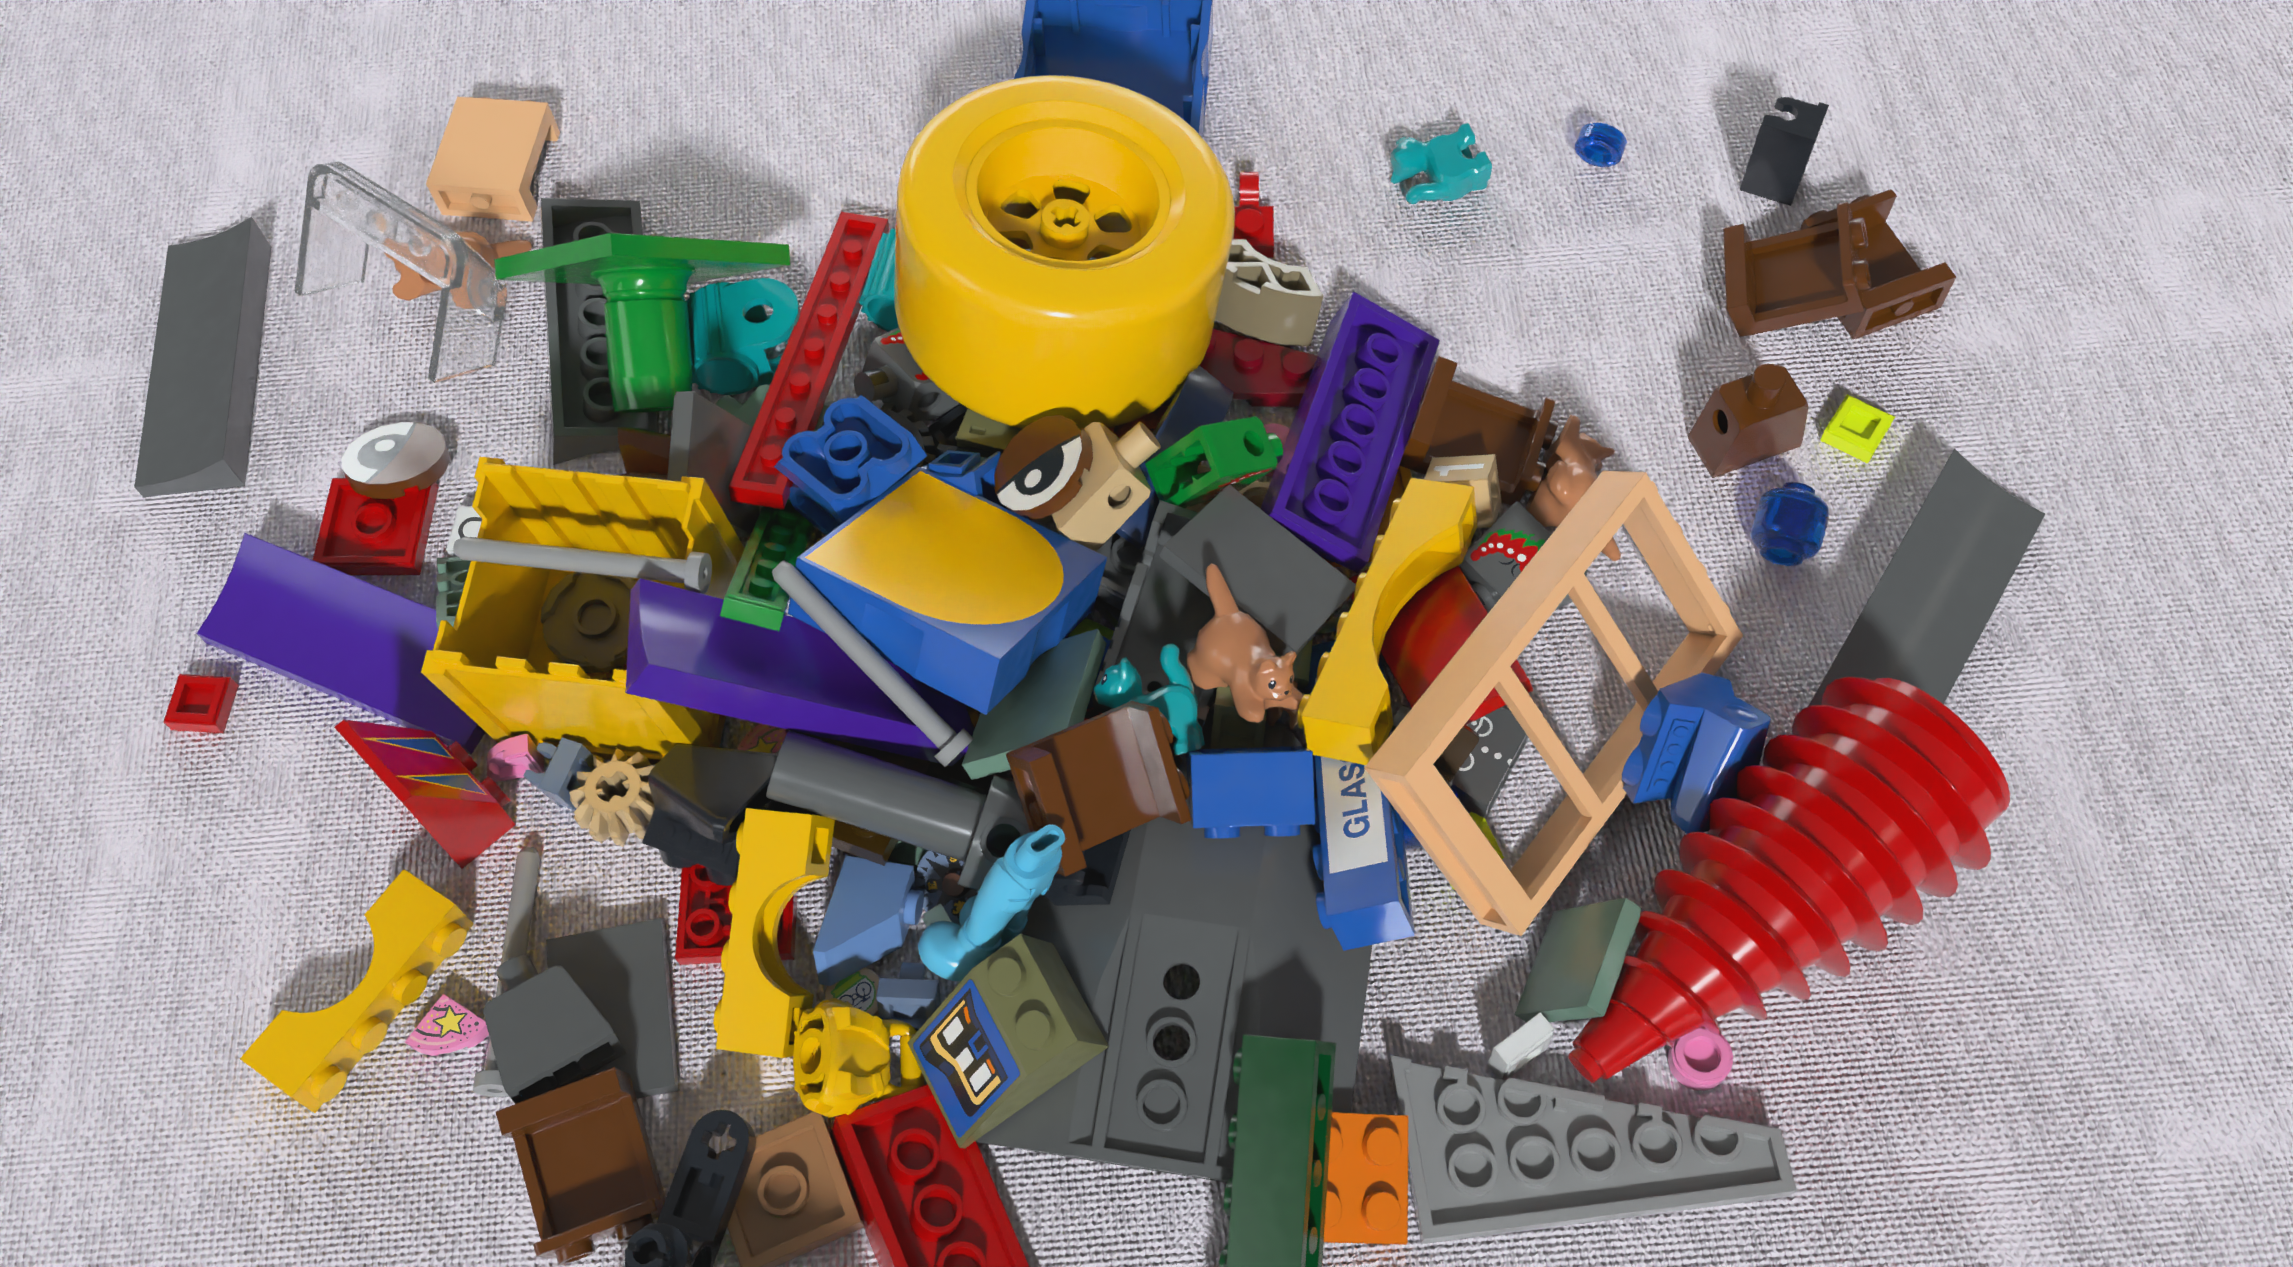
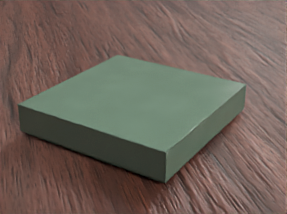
M1625 897L1553 911L1514 1015L1526 1023L1540 1012L1549 1023L1605 1016L1642 908Z

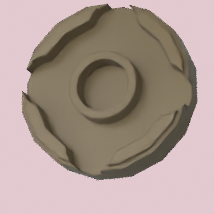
M573 572L566 575L550 590L541 608L543 637L547 647L563 663L579 665L585 673L609 672L627 664L631 589L637 581L630 577Z

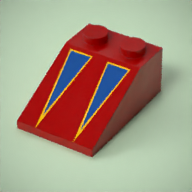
M345 719L334 727L461 869L466 867L516 825L503 809L511 800L489 776L482 782H479L471 774V771L478 765L457 741L447 747L433 731Z

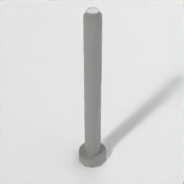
M462 537L456 540L453 546L454 554L461 560L684 583L686 590L701 594L707 592L712 575L711 557L708 553L691 552L687 560L473 537Z
M782 561L772 570L773 578L780 587L941 750L934 757L944 767L974 739L964 728L957 734L791 563Z
M523 847L517 854L501 965L513 957L526 955L540 863V855L534 847ZM499 979L496 997L505 992ZM489 1039L485 1070L475 1073L473 1091L488 1097H508L502 1085L493 1047Z

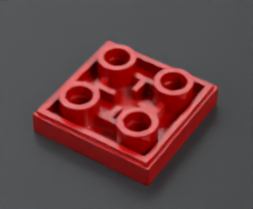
M699 864L682 868L675 959L680 965L721 963L723 947L727 940L730 939L733 914L729 909V893L732 885H717L710 881L705 867ZM798 891L785 906L778 925L777 946L781 960H795Z

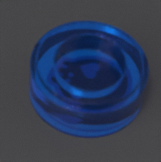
M1589 123L1581 128L1575 143V151L1582 160L1591 165L1610 167L1621 161L1627 140L1620 130L1611 125Z

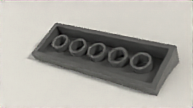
M541 198L542 248L608 233L643 235L640 201ZM544 282L553 465L587 455L620 450L618 427H632L659 433L657 412H614L609 381L604 304L607 298L603 296L601 285Z
M252 217L217 235L168 246L134 485L143 498L245 486L272 248Z
M1954 448L1809 706L1822 705V695L1826 686L1835 679L1848 676L1869 680L1878 678L1897 679L1921 689L1944 704L2041 524L2045 513L2024 503L1993 483Z

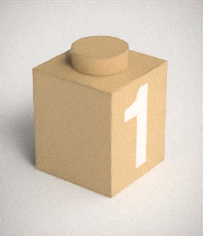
M1495 454L1432 458L1424 480L1474 486L1477 528H1490L1496 522L1502 502Z

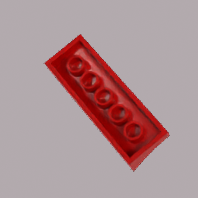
M928 1084L859 1108L849 1115L842 1114L835 1117L831 1136L879 1267H1029L977 1142H973L966 1148H959Z

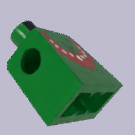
M1254 416L1199 426L1145 465L1159 501L1186 508L1213 500L1228 485L1240 491L1277 468V464L1282 460L1283 445L1276 434L1266 433L1262 420ZM1208 461L1211 471L1198 474L1197 469L1200 462Z

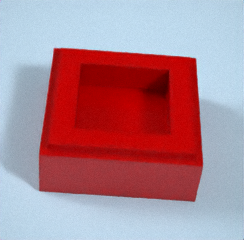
M179 674L163 723L173 731L224 733L239 685L231 677Z

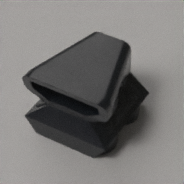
M689 744L675 745L649 773L648 784L655 810L642 843L659 849L662 861L669 867L688 868L699 864L705 867L710 881L717 885H732L737 880L740 854L736 848V836L740 824L745 819L746 808L781 811L785 804L766 797L778 754Z

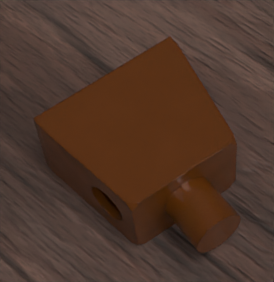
M1762 364L1755 369L1753 374L1722 384L1713 391L1691 429L1688 439L1711 477L1715 478L1800 447L1803 441L1809 406L1806 398L1785 367L1774 364Z

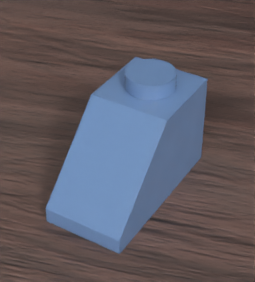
M845 856L813 949L820 985L832 986L903 947L909 925H918L924 903L923 891L916 890L913 866L886 862L885 866L864 858Z

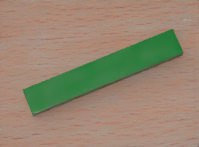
M789 499L784 509L762 507L724 597L720 613L721 617L780 631L790 596L774 580L772 570L782 561L791 563L794 567L796 566L797 557L806 551L814 527L811 522L794 509Z

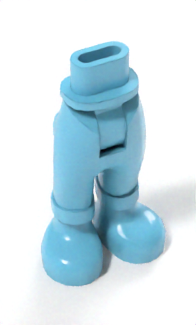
M1049 824L1037 832H1030L1017 838L1009 846L1004 857L998 858L991 867L977 895L970 897L962 907L959 915L960 925L950 921H938L931 923L924 930L918 942V950L922 962L929 970L944 979L962 981L972 968L1022 933L1028 921L1027 914L1033 901L1040 894L1043 896L1049 890L1053 877L1058 871L1062 858L1061 846L1065 842V834L1061 828Z

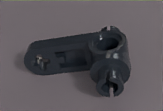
M715 1110L707 1113L697 1121L690 1133L657 1223L647 1224L631 1236L628 1241L629 1244L625 1249V1267H713L756 1148L754 1130L746 1120L729 1110ZM726 1128H729V1136L736 1140V1146L733 1151L723 1150L719 1158L715 1159L716 1151L709 1146V1141L712 1136H723Z

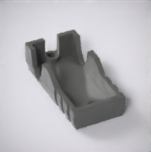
M1160 500L1141 561L1137 563L1117 627L1113 633L1095 686L1101 681L1105 670L1112 665L1119 664L1122 658H1127L1139 673L1142 682V693L1144 695L1151 693L1147 690L1149 688L1157 690L1168 685L1169 679L1160 663L1161 650L1167 644H1175L1179 648V661L1188 671L1186 663L1187 654L1195 647L1199 630L1213 618L1215 610L1209 596L1161 559L1159 555L1163 546L1198 512ZM1192 681L1198 701L1197 721L1203 729L1216 688L1203 689L1196 686ZM1093 691L1094 711L1104 713L1111 710L1110 707L1097 702Z

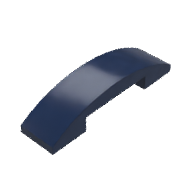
M1201 366L1189 373L1175 394L1167 402L1170 405L1153 431V435L1160 443L1161 448L1139 465L1151 487L1150 496L1116 531L1117 534L1137 549L1143 547L1147 542L1160 502L1145 464L1199 426L1223 422L1230 407L1234 392Z

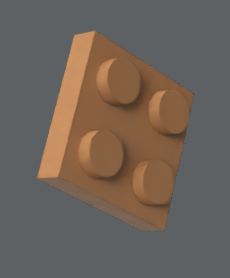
M813 1111L756 1136L755 1152L728 1224V1230L741 1267H776L865 1227L823 1115ZM735 1146L728 1148L726 1150L733 1151ZM719 1152V1153L716 1154V1158H715V1159H718V1158H719V1155H720L721 1152Z

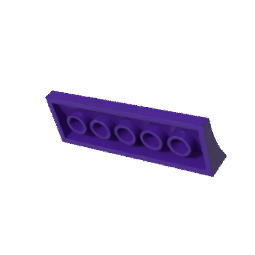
M1354 291L1330 321L1284 444L1282 460L1277 464V468H1275L1261 510L1320 557L1359 573L1369 561L1440 340Z
M244 533L225 586L209 615L196 633L206 644L406 728L433 731L444 744L449 746L457 741L470 755H472L486 733L421 673L427 650H433L438 633L435 609Z
M642 578L631 589L625 693L941 764L934 757L941 750L826 633L795 617L784 615L780 631L721 617L720 613L724 599ZM886 660L957 734L964 728L971 736L973 735L975 729L964 703L913 678L909 673ZM969 744L948 766H953L966 754Z

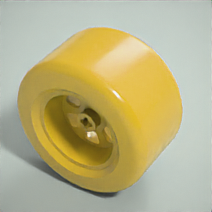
M1044 75L1009 79L968 93L941 110L922 128L908 149L899 174L896 201L894 301L899 329L907 349L924 374L955 401L982 416L1012 427L1023 429L1028 424L1044 416L1062 415L1075 421L1081 428H1085L1092 422H1101L1107 428H1112L1153 412L1167 403L1189 373L1199 367L1210 344L1235 228V207L1228 177L1219 159L1193 127L1164 105L1125 87L1090 78Z

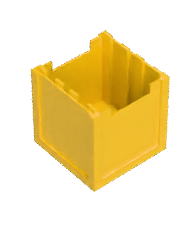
M479 458L474 476L478 481V486L472 504L473 509L482 518L477 538L687 560L691 552L708 553L712 561V575L705 595L724 599L745 548L704 478L682 476L681 481L507 465L500 458ZM478 561L470 562L454 625L452 626L446 620H441L433 650H427L421 673L497 743L511 737L528 734L536 746L539 743H550L558 747L563 737L581 743L593 755L602 759L611 760L616 748L624 751L628 758L640 752L647 757L651 765H656L677 744L720 748L726 720L725 715L625 693L627 664L609 672L585 673L579 665L565 664L551 652L543 637L541 608L550 590L566 575L573 573V571ZM650 580L685 589L684 583Z

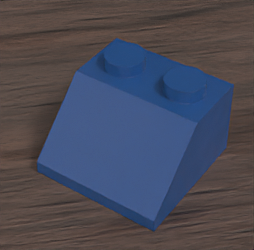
M1303 746L1197 749L1186 752L1187 778L1190 792L1189 806L1192 819L1190 822L1193 828H1204V838L1240 837V827L1264 826L1265 836L1300 835V825L1315 824L1312 750Z

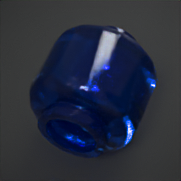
M1799 482L1785 483L1783 487L1773 488L1761 496L1750 537L1754 545L1760 549L1761 556L1766 560L1785 566L1802 564L1803 560L1817 555L1822 546L1830 516L1829 508L1825 501L1815 495V490L1812 487Z

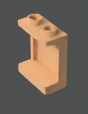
M457 96L426 182L442 215L533 222L538 206L529 187L544 142L557 141L560 130L547 102Z

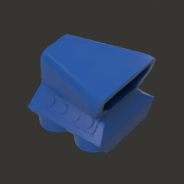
M860 395L858 398H844L832 403L825 412L824 425L817 431H803L790 437L782 449L783 458L774 467L794 483L790 488V501L794 509L821 532L828 535L915 470L917 464L927 455L912 433Z
M1703 672L1660 688L1658 694L1651 700L1641 718L1640 731L1643 735L1639 745L1632 751L1624 765L1622 781L1625 784L1623 789L1633 804L1671 799L1672 821L1686 834L1691 832L1705 833L1710 830V803L1723 797L1737 799V773L1745 767L1760 765L1771 717L1735 697L1729 679Z

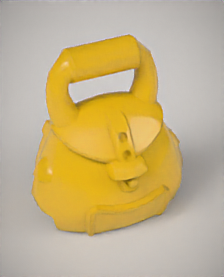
M837 998L822 1001L815 1008L803 1011L798 1028L794 1031V1090L799 1093L801 1101L807 1109L830 1118L842 1114L849 1115L859 1105L868 1101H882L924 1086L925 1078L908 1045V1041L915 1035L917 1030L911 1024L901 1020L880 1019L878 1016H872L855 1008L848 1001L844 1002ZM896 1035L901 1036V1087L889 1082L891 1080L889 1037Z

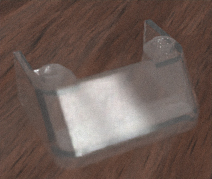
M339 161L315 165L310 170L307 181L295 293L300 296H306L364 283L370 245L375 249L384 251L442 288L428 373L429 380L437 383L496 366L507 302V286L504 280H496L495 268L455 231L348 165Z

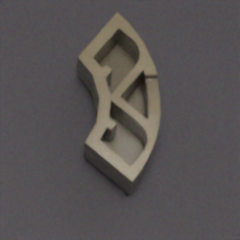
M1233 239L1215 320L1235 331L1264 340L1267 343L1287 348L1291 345L1311 346L1324 296L1308 267L1292 266L1271 260L1257 252L1246 239Z

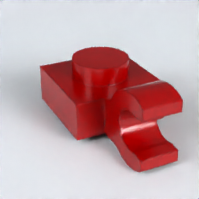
M1240 172L1239 206H1234L1235 228L1233 239H1246L1257 252L1267 258H1274V206H1259V172Z

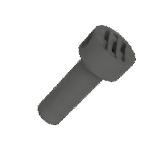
M791 730L787 733L779 751L766 797L963 861L964 864L957 885L979 891L991 867L998 858L1004 857L1006 852L994 848L989 843L987 835L990 830L996 825L1010 824L1017 828L1021 836L1030 833L1014 779L999 773L994 774L988 792L984 794Z

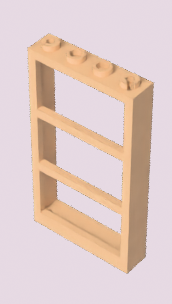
M1601 472L1364 767L1482 925L1519 936L1523 935L1625 797L1626 792L1623 789L1625 783L1622 781L1623 768L1632 751L1640 743L1643 735L1640 731L1641 718L1651 700L1658 694L1659 689L1702 672L1715 675L1743 637L1742 632L1730 614L1729 607L1722 601L1707 575L1706 568L1697 559L1683 535L1681 526L1672 517L1658 493L1657 486L1650 480L1646 472ZM1622 524H1624L1689 631V634L1653 681L1584 574ZM1567 594L1637 701L1583 774L1510 667ZM1493 688L1497 690L1567 793V796L1511 870L1505 865L1433 765Z

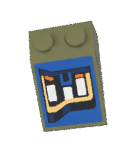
M1019 934L972 968L908 1041L917 1064L959 1148L968 1147L1109 1047L1054 944L1023 934Z

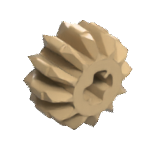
M616 748L609 762H605L601 757L594 755L593 765L595 769L592 772L577 771V781L581 787L569 792L570 801L576 808L574 819L582 829H589L591 837L601 844L611 837L616 845L624 848L627 838L631 833H635L639 839H644L647 831L644 826L650 823L655 810L648 784L649 773L654 765L650 766L651 764L647 757L640 752L628 758L626 753Z

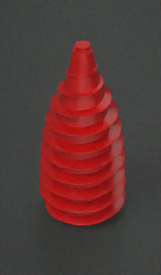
M1848 676L1835 679L1828 684L1822 695V705H1812L1803 708L1795 716L1791 735H1778L1769 740L1764 747L1763 766H1748L1737 773V799L1723 797L1710 803V830L1708 834L1704 832H1691L1683 836L1679 844V856L1684 872L1666 869L1657 873L1654 880V889L1662 913L1659 914L1652 911L1640 912V918L1635 929L1640 945L1633 957H1625L1605 1016L1591 1018L1572 1042L1575 1049L1568 1054V1058L1574 1067L1588 1081L1595 1083L1600 1077L1605 1080L1609 1079L1627 1066L1630 1067L1634 1062L1665 1045L1673 1049L1672 1041L1702 1026L1710 1032L1720 1035L1717 1018L1738 1008L1743 1009L1757 1019L1767 1020V1013L1761 996L1762 993L1778 987L1800 1000H1808L1811 997L1810 988L1803 969L1814 964L1836 976L1846 977L1849 975L1851 967L1842 946L1848 940L1868 950L1878 952L1885 950L1888 945V938L1880 919L1882 915L1903 924H1919L1923 919V906L1916 889L1939 898L1950 897L1955 894L1958 882L1953 865L1969 870H1980L1987 867L1991 860V848L1984 830L2007 810L2010 803V792L2006 778L1994 756L1974 731L1940 701L1921 689L1897 679L1878 678L1869 680Z

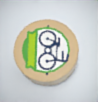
M863 968L834 985L827 986L825 1000L837 998L844 1002L848 1001L855 1008L872 1016L879 1017L876 1000L879 977L870 969Z

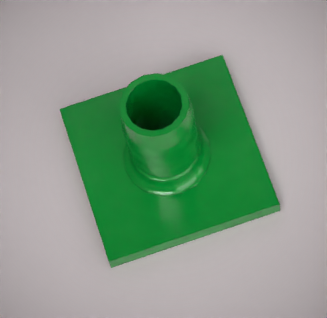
M608 233L497 258L494 261L496 280L601 285L603 296L607 298L604 304L609 381L614 412L636 413L673 411L674 395H676V392L692 391L693 376L688 305L684 299V294L687 292V284L790 265L789 244Z

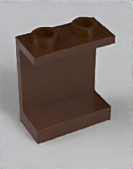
M1892 189L1873 196H1860L1849 204L1854 219L1862 217L1865 223L1868 247L1859 250L1860 259L1866 258L1871 277V289L1863 290L1864 311L1837 317L1853 340L1941 308L1956 279L1955 274L1946 262L1921 271L1889 227L1886 220L1897 197ZM1837 208L1830 211L1821 210L1813 213L1803 221L1800 230L1837 222Z
M1130 701L1006 753L1030 832H1037L1050 824L1058 826L1065 834V842L1061 846L1062 858L1057 873L1066 877L1086 868L1087 865L1082 851L1158 817H1163L1179 824L1192 820L1186 802L1190 795L1188 783L1183 773L1176 767L1170 749V744L1173 742V733L1168 720L1159 711L1158 707Z

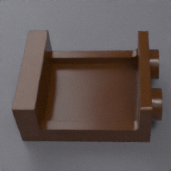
M1848 201L1837 204V222L1759 240H1750L1744 223L1723 228L1726 306L1739 337L1864 311L1863 290L1871 289V277L1866 258L1860 259L1859 249L1868 247V238L1863 218L1854 219Z
M1438 356L1425 385L1399 466L1426 475L1432 458L1495 454L1501 503L1511 506L1517 501L1520 502L1526 490L1532 492L1537 490L1543 476L1546 462L1540 461L1538 458L1541 449L1546 451L1549 449L1558 427L1559 421L1551 419L1556 400L1545 397L1540 408L1532 410L1452 381L1458 363Z
M614 1067L496 1111L502 1136L513 1138L541 1239V1241L533 1244L536 1257H556L558 1265L571 1263L596 1252L594 1242L615 1234L617 1235L618 1242L628 1241L637 1231L652 1223L654 1219L659 1218L666 1197L629 1073Z

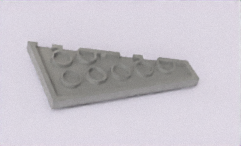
M1390 1055L1389 1066L1398 1115L1408 1116V1173L1421 1244L1791 1197L1797 1192L1784 1139L1779 1128L1705 1114L1703 1117H1696L1665 1111L1663 1106L1639 1102L1638 1105L1607 1100L1604 1095L1510 1077L1507 1080L1469 1074L1467 1069L1446 1065L1443 1069L1411 1063L1412 1059Z

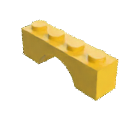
M746 808L745 819L740 824L736 836V848L740 854L738 875L729 893V909L733 914L730 939L725 943L721 955V967L725 973L722 999L718 1002L714 1012L713 1024L716 1033H718L716 1049L779 1058L793 1056L794 1031L798 1028L803 1011L812 1008L814 994L798 985L784 968L777 946L778 925L785 906L798 890L815 880L828 876L834 819L818 815Z
M405 869L402 870L364 914L372 930L374 951L370 967L357 988L337 1004L323 1010L308 1013L281 1010L240 1058V1060L291 1098L314 1113L318 1111L323 1103L333 1099L342 1090L349 1072L365 1053L373 1051L383 1041L390 1023L406 1005L413 1003L420 997L426 988L428 978L445 958L454 955L461 948L468 930L474 924L456 904Z

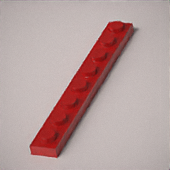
M847 212L840 213L801 308L799 320L792 330L729 484L731 501L778 509L785 508L790 495V488L794 483L774 466L783 458L782 449L790 437L799 432L814 431L861 309L862 305L859 304L878 242L881 240L883 233H889L887 218Z

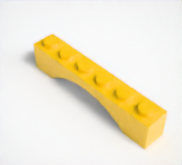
M1411 478L1402 498L1394 500L1390 511L1388 529L1385 535H1378L1375 540L1372 563L1367 573H1361L1357 579L1354 594L1355 600L1350 611L1343 612L1339 618L1336 629V641L1330 653L1325 652L1321 656L1317 670V682L1311 694H1305L1299 705L1297 715L1298 726L1304 729L1307 749L1312 750L1313 755L1367 765L1387 740L1394 723L1388 683L1378 666L1379 654L1385 634L1398 612L1417 591L1439 575L1463 562L1477 529L1474 486Z

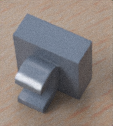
M563 737L558 747L550 743H539L536 750L544 757L551 759L548 768L544 773L526 770L523 776L555 804L575 811L576 808L570 801L569 792L581 787L577 781V771L592 772L595 769L593 765L594 755L581 743Z
M902 962L899 978H879L876 1000L880 1019L901 1020L911 1024L918 1031L941 1005L939 980H924L926 965L924 963Z

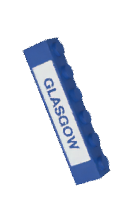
M1336 640L1312 645L1309 683L1303 688L1304 694L1312 693L1317 682V670L1321 656L1325 652H1331ZM1379 654L1378 666L1387 681L1386 666L1381 654ZM1313 755L1314 788H1317L1318 798H1314L1315 824L1313 825L1316 832L1320 833L1321 844L1313 846V858L1320 880H1324V892L1316 894L1317 911L1323 928L1333 929L1343 951L1415 936L1402 818L1364 767L1366 765Z

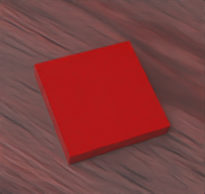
M332 478L313 560L349 575H420L439 488L437 483L434 482L431 486L420 491L417 485L404 489L405 496L399 498L374 499L356 493L346 478Z

